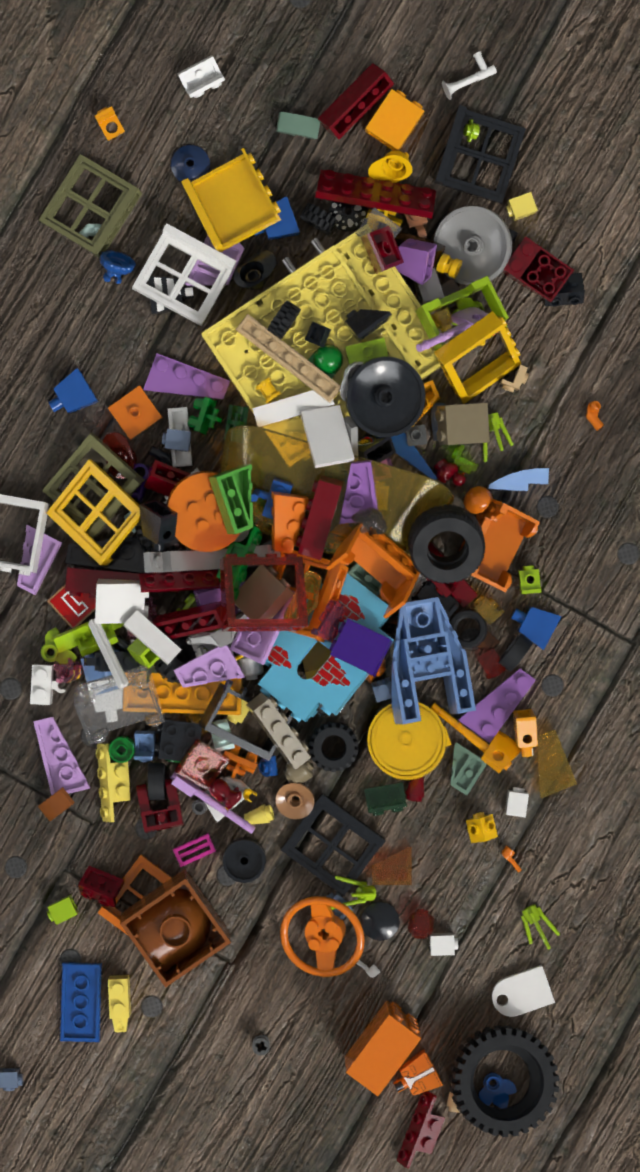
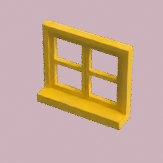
M91 459L85 463L46 512L99 565L110 564L113 560L110 556L141 519L139 504ZM90 475L94 476L108 490L96 507L79 491ZM75 494L93 510L80 526L63 511ZM113 497H116L131 512L119 529L102 513ZM98 516L115 531V534L103 548L86 533Z

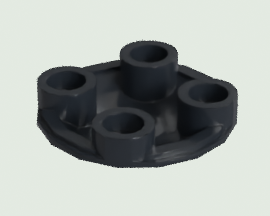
M387 902L373 903L362 913L361 925L363 931L373 940H388L395 935L399 928V914Z

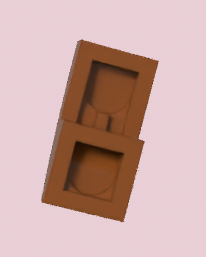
M62 787L38 807L46 818L52 821L75 802Z

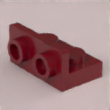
M88 866L78 887L80 894L84 898L97 900L103 906L115 907V899L124 885V879Z

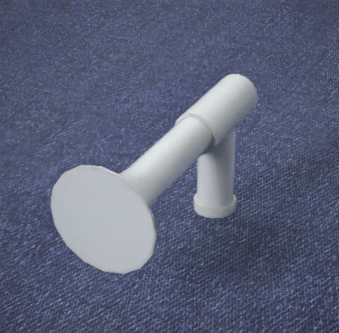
M481 52L473 55L481 71L454 83L442 81L443 90L449 100H451V96L456 90L497 73L494 65L487 68Z

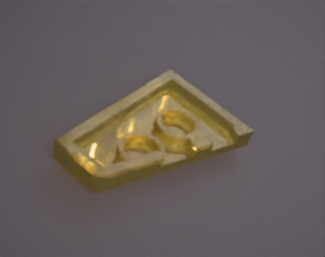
M553 729L538 735L537 757L541 799L574 786L577 783L556 730Z

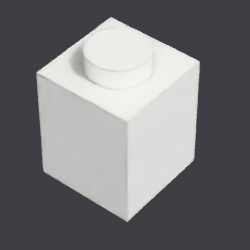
M513 787V790H508L505 806L506 815L526 817L529 794L524 792V788Z
M430 933L431 956L455 955V950H458V938H454L453 933Z

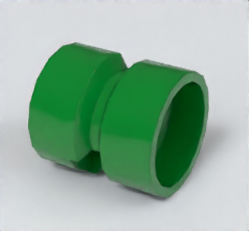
M128 736L117 737L109 746L110 757L118 763L129 761L135 754V742Z

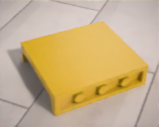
M244 148L241 149L242 155L192 182L188 178L181 181L214 248L219 252L234 246L281 220L278 215L281 212L276 201L272 203L270 197L273 195L268 185L264 186L261 182L264 180L259 169L255 170L253 164L256 162L251 152L247 154Z

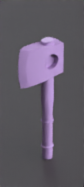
M469 307L452 314L449 318L458 326L417 344V351L428 350L432 346L458 336L489 313L476 307Z
M176 768L170 778L172 779V785L190 797L193 795L197 796L241 826L242 829L251 834L256 827L230 809L227 810L223 804L200 789L203 785L188 773L186 774L182 769Z

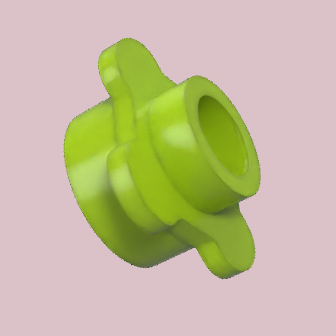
M470 119L468 124L464 126L463 134L467 137V142H471L472 139L476 140L479 135V124L473 123V119Z

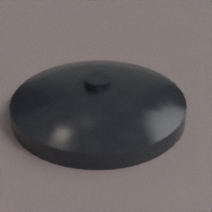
M386 356L370 359L361 364L348 381L345 395L347 410L354 423L371 435L379 437L400 435L414 426L423 412L425 405L423 381L418 372L401 359Z

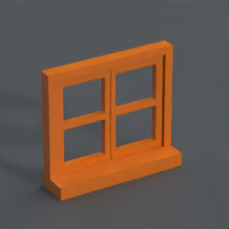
M293 550V553L280 552V565L273 566L279 574L277 576L280 579L288 560L305 564L298 587H290L292 591L298 594L281 629L324 643L349 568L342 563H338L329 571L327 566L330 560L314 559L298 554V551ZM310 566L328 570L320 595L302 590ZM299 597L317 602L309 626L292 622Z
M141 854L123 877L124 885L115 899L116 903L127 889L138 898H144L142 894L130 886L142 868L163 884L172 877ZM102 906L98 914L128 935L120 925L122 912L116 907Z

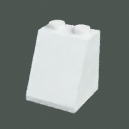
M98 579L95 624L125 623L136 610L148 618L149 606H145V598H149V592L141 593L139 580Z

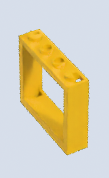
M493 311L434 352L452 390L463 404L521 365L519 359L521 354L515 347L516 343L511 337V332L506 327L507 323L503 317L500 316L498 318ZM498 332L507 352L461 383L452 364Z

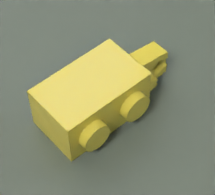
M129 975L109 976V1016L113 1021L115 1032H127L128 1018L131 1015Z

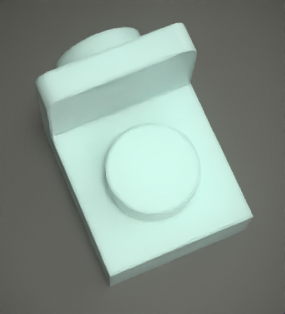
M227 719L212 722L231 733ZM211 733L216 753L235 748L233 743Z

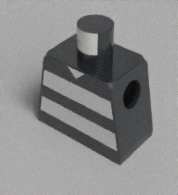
M150 276L148 283L149 286L169 296L179 278ZM193 286L182 287L175 300L183 303V299L194 298ZM150 299L153 316L172 311Z

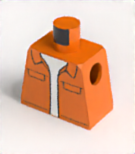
M425 1049L418 1052L399 1068L402 1077L393 1082L398 1093L409 1088L412 1095H417L443 1085Z

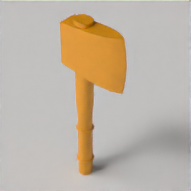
M436 703L432 705L431 709L484 752L481 760L497 773H500L503 769L507 770L512 764L511 761L521 752V748H518L516 742L505 733L498 731L491 743L488 744L447 713L444 708L442 709Z

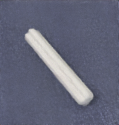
M91 619L88 625L118 688L127 687L129 681L102 625L95 624V619Z

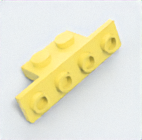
M98 743L96 758L98 759L99 767L97 769V776L100 781L98 791L101 798L100 816L103 822H114L113 802L131 800L128 761L124 763H110L109 744Z

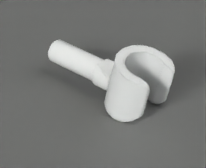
M360 960L356 963L372 978L380 973V970L374 964L369 968Z

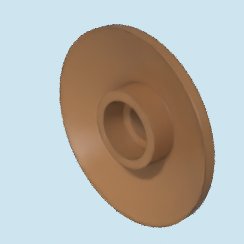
M294 782L283 785L278 790L275 799L280 813L290 819H302L308 816L313 810L315 803L311 790L301 783ZM293 796L299 797V800H294Z

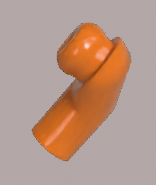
M593 401L587 406L586 419L598 431L604 426L598 418L601 404L598 401Z

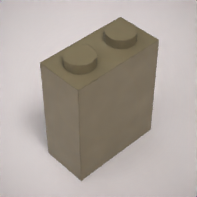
M488 403L436 406L435 417L438 423L437 440L439 445L490 442Z
M263 564L239 588V596L236 601H233L254 624L261 628H264L294 594L290 589L291 584L284 578L280 579L277 576L279 574L278 571L272 566L266 567Z

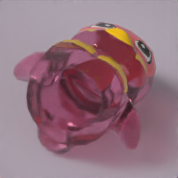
M70 657L67 664L56 663L54 665L57 677L56 682L70 683L79 679L83 672L82 665L77 661H73Z

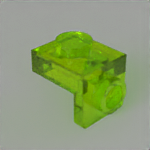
M461 444L459 448L455 447L451 458L454 459L453 463L460 466V471L470 474L471 471H476L478 464L460 457L465 447Z

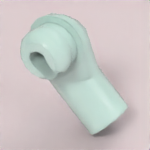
M95 223L86 224L79 234L86 238L95 236L102 225Z

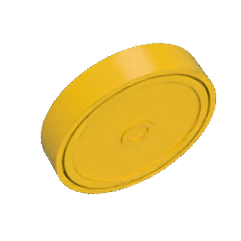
M419 702L421 721L395 724L392 704L378 712L369 727L367 743L373 761L384 773L396 779L414 780L428 775L439 765L446 750V732L440 718L431 708Z

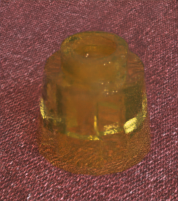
M448 307L431 314L438 330L440 329L441 332L452 328L451 323H453Z

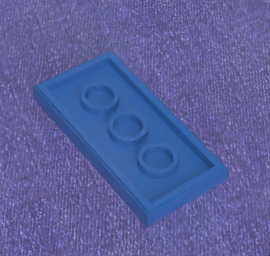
M62 963L60 1041L100 1042L102 963Z

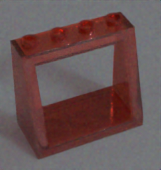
M293 553L285 554V557H277V554H265V557H257V554H245V557H237V554H225V557L220 559L222 632L302 631L308 627L303 557H297V554ZM232 565H295L297 619H236Z

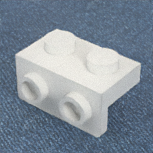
M212 55L177 73L190 98L202 96L205 90L209 88L215 89L222 85V81L225 80Z

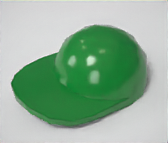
M326 344L324 348L319 347L308 361L332 379L343 364V356L336 346Z

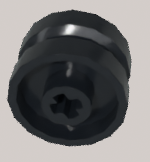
M249 837L237 838L230 842L223 856L225 872L231 879L241 883L252 882L259 878L266 864V853L263 846L255 839ZM246 857L248 863H242L241 858Z

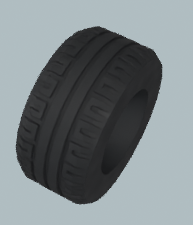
M444 504L431 507L415 519L409 531L408 546L411 561L421 575H424L425 578L433 582L449 584L462 581L464 578L466 579L468 576H471L483 561L485 540L481 525L472 513L460 506ZM453 531L465 538V544L462 549L451 556H438L428 549L430 540L441 532Z

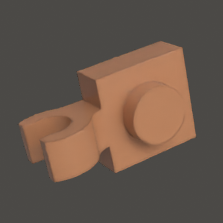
M404 214L409 229L415 228L418 237L427 238L423 226L428 223L427 218Z

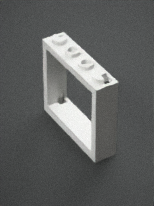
M0 494V503L40 510L30 566L0 561V571L11 573L12 569L19 570L21 575L30 576L31 572L37 573L47 521L46 512L49 510L50 504Z

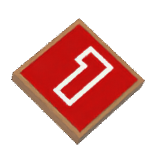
M65 584L47 602L73 629L79 626L96 610V598H90L89 593H81V597L69 596V592L65 591Z

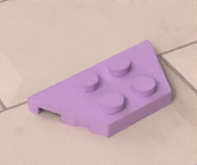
M207 234L204 244L215 249ZM240 242L221 252L236 260V266L225 285H229L245 250ZM197 260L188 278L203 286H213L220 271ZM187 282L185 284V286H193Z

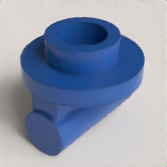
M275 755L269 761L264 758L260 760L258 768L263 776L278 775Z

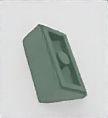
M354 562L348 567V574L376 596L380 594L382 584L358 563Z

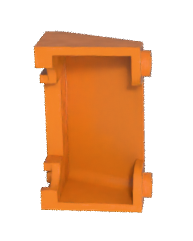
M493 499L483 512L475 516L483 531L485 553L481 565L478 566V569L471 576L506 593L512 584V576L507 572L523 538L535 535L540 522L503 502ZM464 539V541H463V543H462V545H461L459 551H460V550L462 549V547L464 546V544H465V539Z

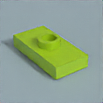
M384 338L345 346L349 365L354 362H366L376 357H388Z

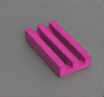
M209 833L172 849L180 867L216 852ZM204 839L207 840L206 843H203L195 848H192L181 854L178 853V851L187 848L193 844H196ZM207 846L211 848L185 861L181 859Z

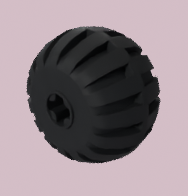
M186 637L170 639L182 650L168 665L160 658L154 663L156 672L161 673L162 678H167L168 682L180 683L173 670L196 658L195 653L197 652L193 650L192 645L187 644Z

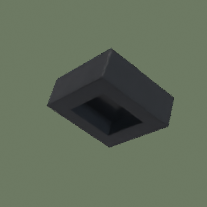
M312 322L305 340L324 348L331 329Z

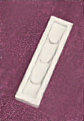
M311 390L252 409L257 426L260 428L299 416L302 411L325 408L335 404L333 400L329 403Z

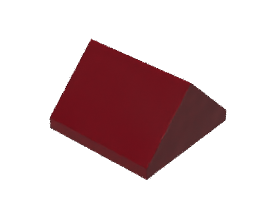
M389 226L361 237L375 274L404 263Z

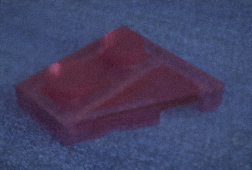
M330 599L325 611L319 617V620L322 621L318 629L313 628L311 634L332 643L338 634V625L344 616L345 605Z

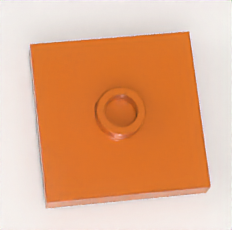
M140 385L108 407L130 440L162 419V416Z

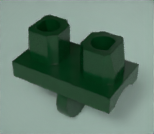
M229 405L224 440L244 443L249 407Z

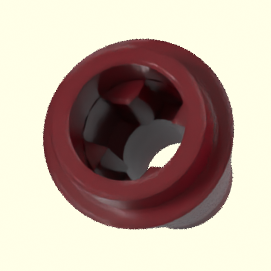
M424 777L410 780L405 793L407 795L406 800L422 802V798H424Z

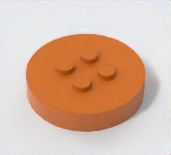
M212 471L195 472L181 479L172 489L166 505L178 513L175 537L188 548L200 552L221 550L234 542L240 535V533L227 534L208 478L219 473Z

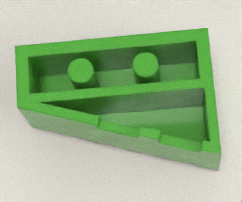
M244 464L208 477L227 534H238L253 528V502H251V489H253L251 483L252 464Z

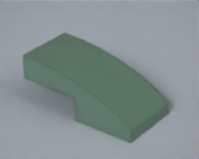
M279 112L276 132L315 140L318 139L320 122L317 118Z

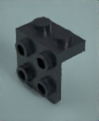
M162 718L161 722L157 723L156 734H159V742L155 741L154 753H157V758L183 762L193 747L199 749L202 727L198 723Z

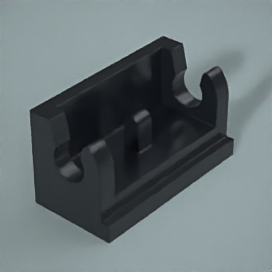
M428 580L416 595L421 600L438 597L449 618L460 604L450 595L446 598L444 595L439 594L431 580Z

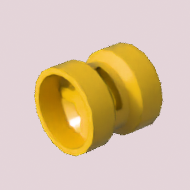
M443 253L437 264L436 271L440 273L445 272L449 277L455 279L461 269L462 260L458 258L453 259L450 255Z

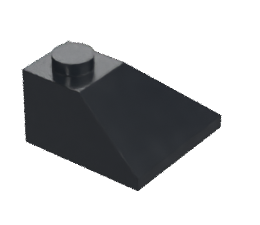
M354 309L345 316L347 320L344 323L356 340L360 342L390 320L392 314L390 311L360 309L357 312Z

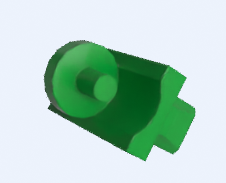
M208 397L204 399L196 398L193 408L200 410L198 417L190 416L187 425L194 428V431L207 435L208 428H214L215 421L220 423L222 421L221 418L217 417L219 412L218 409H215L217 401Z

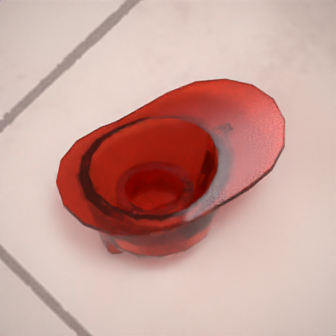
M117 432L107 434L103 439V443L133 469L137 462V456L135 451L130 448L126 438ZM112 465L109 467V471L114 477L118 479L125 478Z

